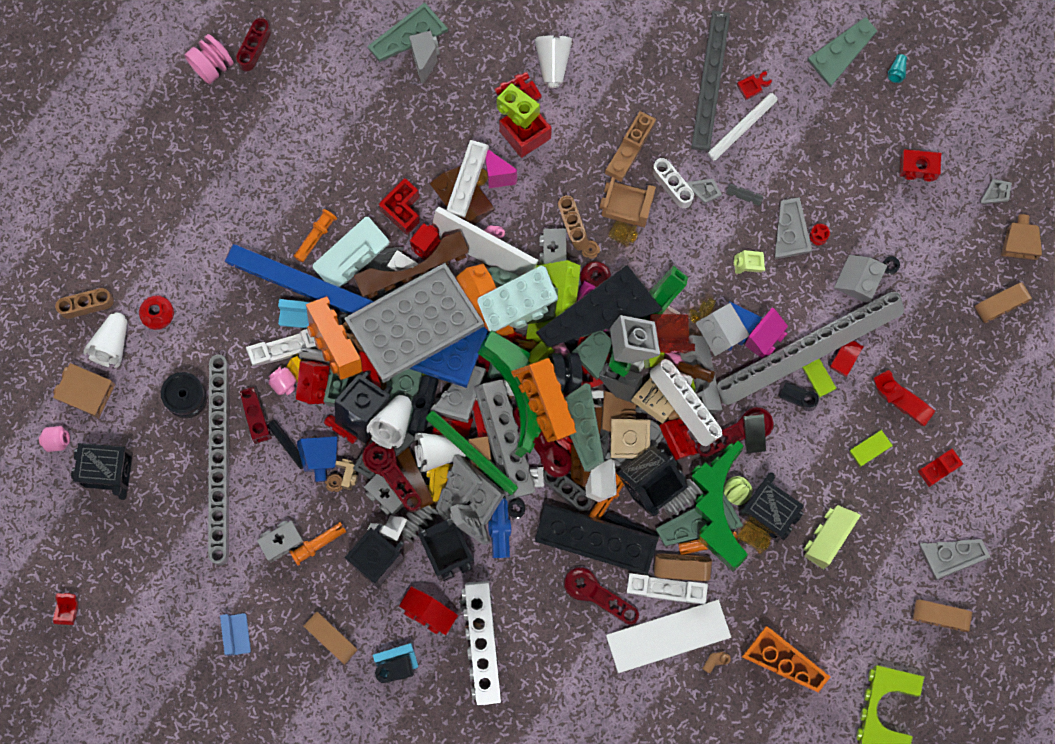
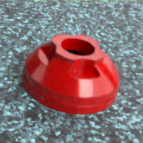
M151 296L145 299L139 308L141 322L152 330L165 328L171 323L174 316L172 304L162 296ZM151 306H159L160 311L157 315L149 313Z

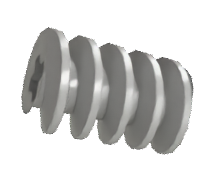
M686 480L688 488L663 506L664 511L671 519H673L672 512L679 515L678 508L685 511L684 504L691 507V500L696 502L697 496L703 494L699 486L692 480Z
M430 505L413 513L408 512L406 514L408 519L401 535L413 544L411 537L419 538L416 531L421 532L423 530L422 525L429 526L426 520H434L431 515L432 513L437 515L439 513Z

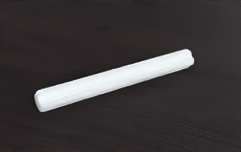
M773 93L766 96L709 151L708 156L712 160H716L775 104L778 98Z

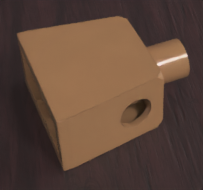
M1018 215V223H1012L1008 227L1001 256L1038 260L1040 258L1042 249L1039 227L1037 225H1029V215Z

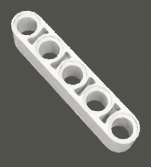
M667 359L662 360L651 369L650 376L701 445L708 446L721 437L722 429L671 361Z

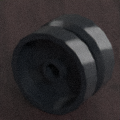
M561 353L548 354L547 358L550 359L554 366V372L557 381L561 385L562 393L565 391L566 395H569L582 386V364L579 354L566 353L564 357Z
M177 372L164 381L161 388V399L164 406L176 417L182 419L193 418L204 410L207 403V391L200 380L193 374Z

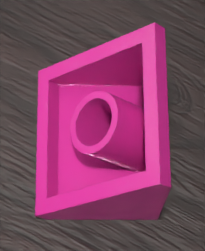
M488 150L485 157V166L489 188L515 185L517 183V169Z

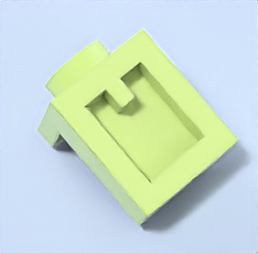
M744 250L735 255L734 266L736 274L744 271H765L763 252Z

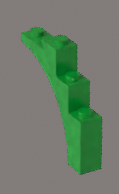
M673 266L649 291L663 311L641 319L656 323L671 302L686 287L688 277ZM611 344L609 367L614 373L625 377L632 363L615 361Z
M491 330L484 338L477 353L489 361L501 373L514 394L520 414V436L515 454L523 457L526 453H530L535 446L534 438H537L542 430L536 421L537 413L533 412L528 405L530 400L526 392H521L519 388L521 383L518 377H513L511 371L529 365L530 362L528 360L531 354Z
M739 441L728 445L724 450L725 454L721 458L718 456L711 463L712 467L706 462L702 466L698 465L692 471L691 479L706 494V496L702 494L696 500L695 511L710 524L704 525L699 531V541L732 572L748 556L729 528L723 505V488L726 476L733 462L743 451L744 445Z

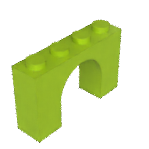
M568 260L536 266V268L544 266L547 269L553 286L558 288V300L553 319L577 302L581 265ZM553 319L528 324L526 339L541 342L542 340L536 332Z
M878 665L870 669L868 674V681H871L870 687L866 689L864 694V700L867 701L866 708H862L860 720L863 721L862 728H858L856 740H859L858 744L912 743L913 736L890 731L880 723L877 716V705L879 700L889 692L920 697L924 676Z

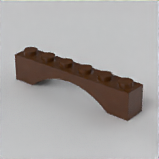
M461 231L442 238L432 255L413 268L394 272L370 268L354 275L362 296H367L369 299L379 295L377 291L383 288L385 291L391 290L396 287L395 283L400 281L403 284L414 280L413 276L419 273L422 276L431 271V268L440 266L443 263H446L448 266V261L455 259L456 262L467 258L466 254L469 253Z

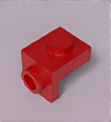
M57 593L55 596L57 605L53 616V623L74 625L78 610L76 595Z

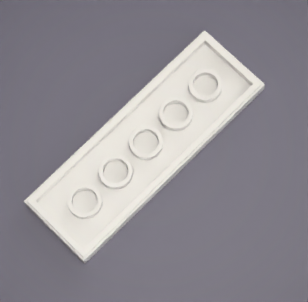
M441 207L436 209L432 226L438 230L439 239L442 240L444 237L461 231L469 250L467 254L491 267H497L520 276L536 268L538 260Z
M716 600L608 634L606 638L617 672L622 673L729 639L731 635L720 602Z

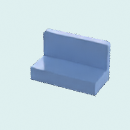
M245 613L231 616L228 614L220 615L225 655L233 656L250 653L247 615Z

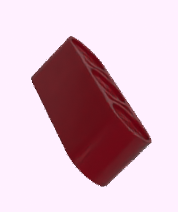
M264 18L254 20L236 55L237 63L243 71H251L255 67L271 35L269 24ZM265 27V30L258 31L259 28ZM252 43H258L257 46L250 47ZM244 59H250L247 63H242Z

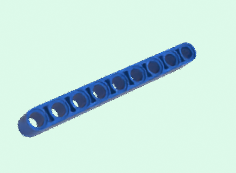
M232 244L225 259V262L231 266L235 265L236 268L315 301L328 297L330 307L349 315L374 302Z

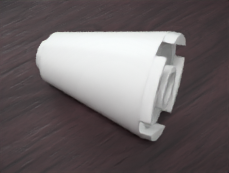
M554 36L537 37L535 45L544 84H548L549 88H558L559 84L563 83L572 38L560 36V38H554Z
M121 313L110 314L85 346L84 354L88 353L91 361L109 367V363L115 364L114 368L120 366L127 329L125 316Z
M404 395L396 396L368 423L367 433L370 431L371 439L375 443L389 449L392 446L399 448L403 444L412 409L410 399Z
M417 433L415 435V440H418V445L414 446L417 466L422 467L420 472H426L452 462L454 455L459 454L462 458L466 457L444 435Z

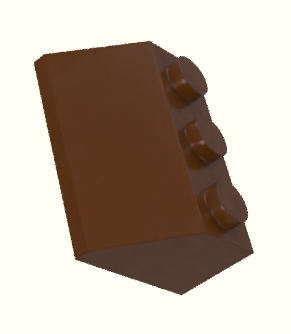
M461 166L442 173L429 183L447 207ZM476 184L465 218L458 217L472 225H476L496 209Z

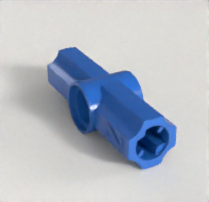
M504 498L499 503L488 523V532L492 543V558L510 557L509 537L511 536V522L508 519V502Z

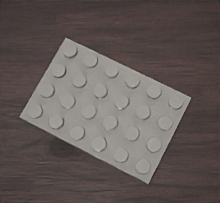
M446 263L344 318L383 383L484 327V322Z

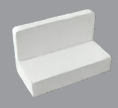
M607 460L591 470L585 485L586 497L601 502L617 494L614 460Z
M390 516L386 526L384 525L378 534L385 539L397 541L407 519ZM370 523L367 530L370 528L374 530L379 524Z

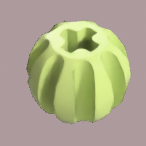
M740 476L729 479L725 483L723 490L726 498L734 505L747 503L753 494L750 483Z

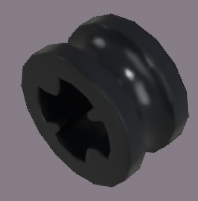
M890 256L883 261V264L886 265L890 261L893 262L896 269L893 267L890 270L889 266H887L885 270L886 274L893 275L899 270L900 262L896 257Z
M519 500L512 501L508 506L509 515L515 519L521 518L525 514L523 502ZM513 505H516L517 507H522V510H520V514H517L516 512H511V509H513Z

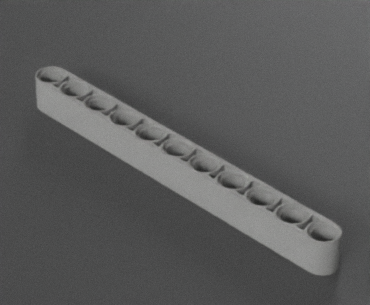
M890 292L721 380L717 384V389L722 403L727 405L733 404L901 316L904 313V307L900 293Z
M214 355L209 362L208 556L210 561L218 566L226 564L229 559V363L222 355ZM220 361L224 362L222 368H215L216 363ZM218 380H223V386L216 388L215 383ZM224 399V403L221 406H215L216 400ZM217 418H224L221 425H215ZM223 436V442L219 445L215 444V439ZM219 455H223V461L219 464H216L215 458ZM223 474V480L220 483H215V477ZM222 493L224 496L222 501L215 502V496ZM220 512L223 513V519L216 522L214 519L215 515ZM217 532H223V538L220 541H215L214 539ZM218 551H222L223 558L215 561L214 555Z

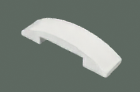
M307 329L299 334L266 344L262 342L248 346L246 350L252 366L299 355L302 347L309 349L317 347L314 337H310Z
M629 573L627 593L677 602L706 604L708 584L660 579Z

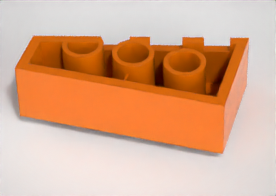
M324 297L306 304L309 323L307 331L310 337H314L318 350H322L325 361H329L333 374H337L340 380L362 372L361 359L351 340L347 338L343 325H339L335 310H330L328 297Z
M549 358L511 371L513 377H518L521 383L519 385L521 392H526L530 400L528 403L530 409L537 413L536 421L547 442L556 441L576 433L574 420L571 418L568 404L563 397L561 385L557 381L554 366Z
M765 626L742 656L818 693L830 679L827 673L768 626Z

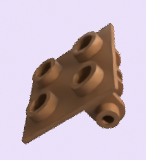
M604 391L602 430L611 432V419H636V417L632 416L636 414V411H633L636 409V404L617 398L612 393Z

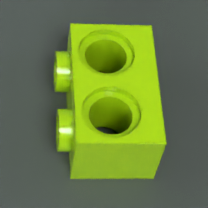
M512 83L497 97L498 111L510 117L516 125L522 126L524 129L540 114V104Z

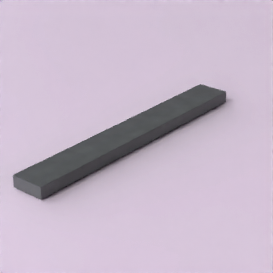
M712 10L691 149L710 151L730 13Z

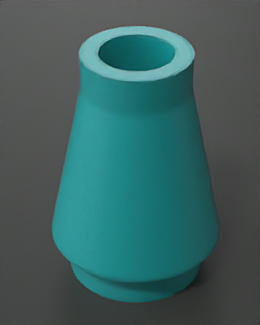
M898 54L888 71V78L894 83H900L906 78L907 57L905 55Z

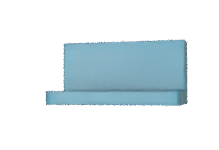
M279 299V325L307 328L309 323L306 304L311 302Z
M411 643L373 655L377 667L392 662L395 659L409 656L413 669L418 668ZM381 669L379 676L386 678L390 671Z

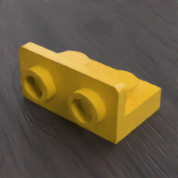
M445 464L427 471L430 485L426 486L433 502L439 501L442 489H445L448 481V472L452 470L453 464Z

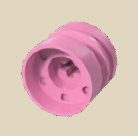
M207 34L204 37L206 43L202 40L198 42L202 51L192 47L184 54V57L195 72L206 83L211 84L219 77L216 68L225 72L227 70L225 65L231 67L234 62L226 48L211 35Z

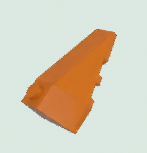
M480 264L464 269L455 279L484 322V327L489 331L477 300L479 297L496 289V286L485 265ZM508 325L495 333L504 336L514 333V329Z

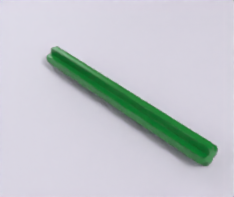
M431 411L427 415L426 420L509 495H513L517 491L518 486L435 411Z

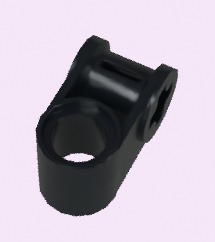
M409 656L382 664L375 670V677L380 683H389L415 675ZM381 669L390 671L387 679H383L382 676L379 677Z

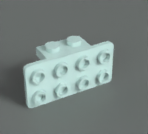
M365 217L313 264V268L325 282L341 288L386 248L390 242L369 217Z
M539 266L479 297L477 302L489 331L496 332L508 325L520 329L525 327L527 322L542 318L543 314L549 312L547 306L557 301L558 296L547 269L544 266Z

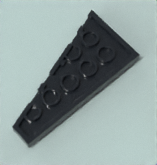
M626 265L538 330L536 334L547 348H551L592 333L610 329L620 315L641 319L663 310L630 267Z

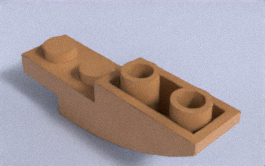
M641 111L638 113L623 138L622 144L605 171L606 175L616 177V180L622 182L656 122L655 118Z

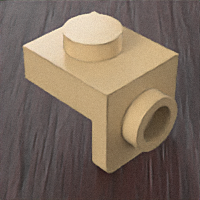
M342 459V462L336 461L337 467L345 469L341 486L344 489L352 490V486H356L358 480L357 471L353 469L355 466L353 461Z

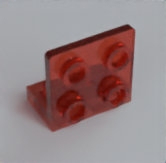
M652 314L650 316V321L655 322L660 353H690L695 351V343H689V317L687 314Z

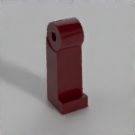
M254 386L240 391L252 441L258 444L272 439Z

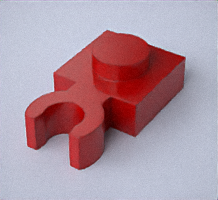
M767 71L762 72L757 79L753 74L737 82V87L745 100L762 93L763 89L761 87H769L772 84V80H763L768 74Z

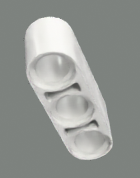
M660 158L656 160L653 167L654 177L679 207L688 208L692 204L694 197L692 189L667 159ZM662 166L666 171L660 172L657 168ZM676 181L678 185L671 186L668 182ZM687 195L689 200L684 201L680 196Z

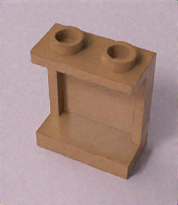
M612 176L611 181L606 182L604 193H607L606 198L602 197L599 207L603 209L602 217L645 228L656 187L648 185L646 191L616 183V177Z
M70 363L62 373L60 384L56 385L53 398L60 403L63 402L99 419L116 384L112 380Z

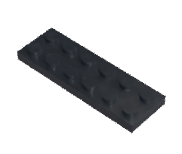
M545 504L535 542L648 575L659 537Z

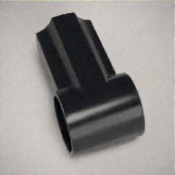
M787 382L779 397L782 400L802 407L805 411L815 410L819 402V397L814 391H806ZM810 397L815 403L807 405L804 399Z

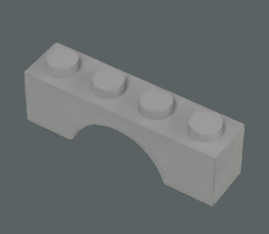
M692 335L678 341L683 361L692 365L699 364L701 368L714 371L709 345L703 336ZM715 376L710 383L698 378L695 379L696 387L694 392L710 414L721 411L722 406Z

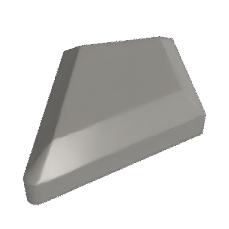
M714 179L686 182L693 193L705 204L722 196Z
M993 179L980 204L1008 202L1012 183Z

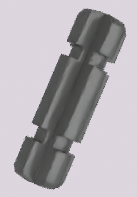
M734 184L728 186V195H736L737 198L747 202L752 201L753 204L758 206L762 203L763 195L758 193L755 195L753 194L754 192L742 187L737 188Z

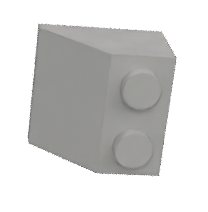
M431 30L409 36L411 51L421 83H425L437 63V55L440 54L437 38L432 36Z
M849 255L834 289L869 304L888 265L870 257Z
M731 303L696 322L715 356L749 337L748 331Z
M620 315L610 327L615 361L636 363L660 355L655 322Z

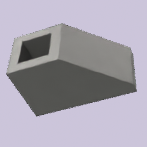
M606 362L599 374V379L615 397L634 403L631 400L641 389L642 374L629 370L628 374L622 377L620 374L614 373L609 367V363Z

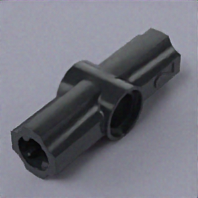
M427 375L421 377L418 393L412 400L413 412L408 427L409 433L415 435L417 433H426L428 425L426 417L434 405L433 402L439 382L437 378Z

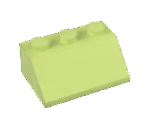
M838 505L834 509L830 508L824 517L827 519L825 524H820L814 532L817 535L813 542L809 540L804 550L806 553L804 557L825 569L830 565L861 515Z

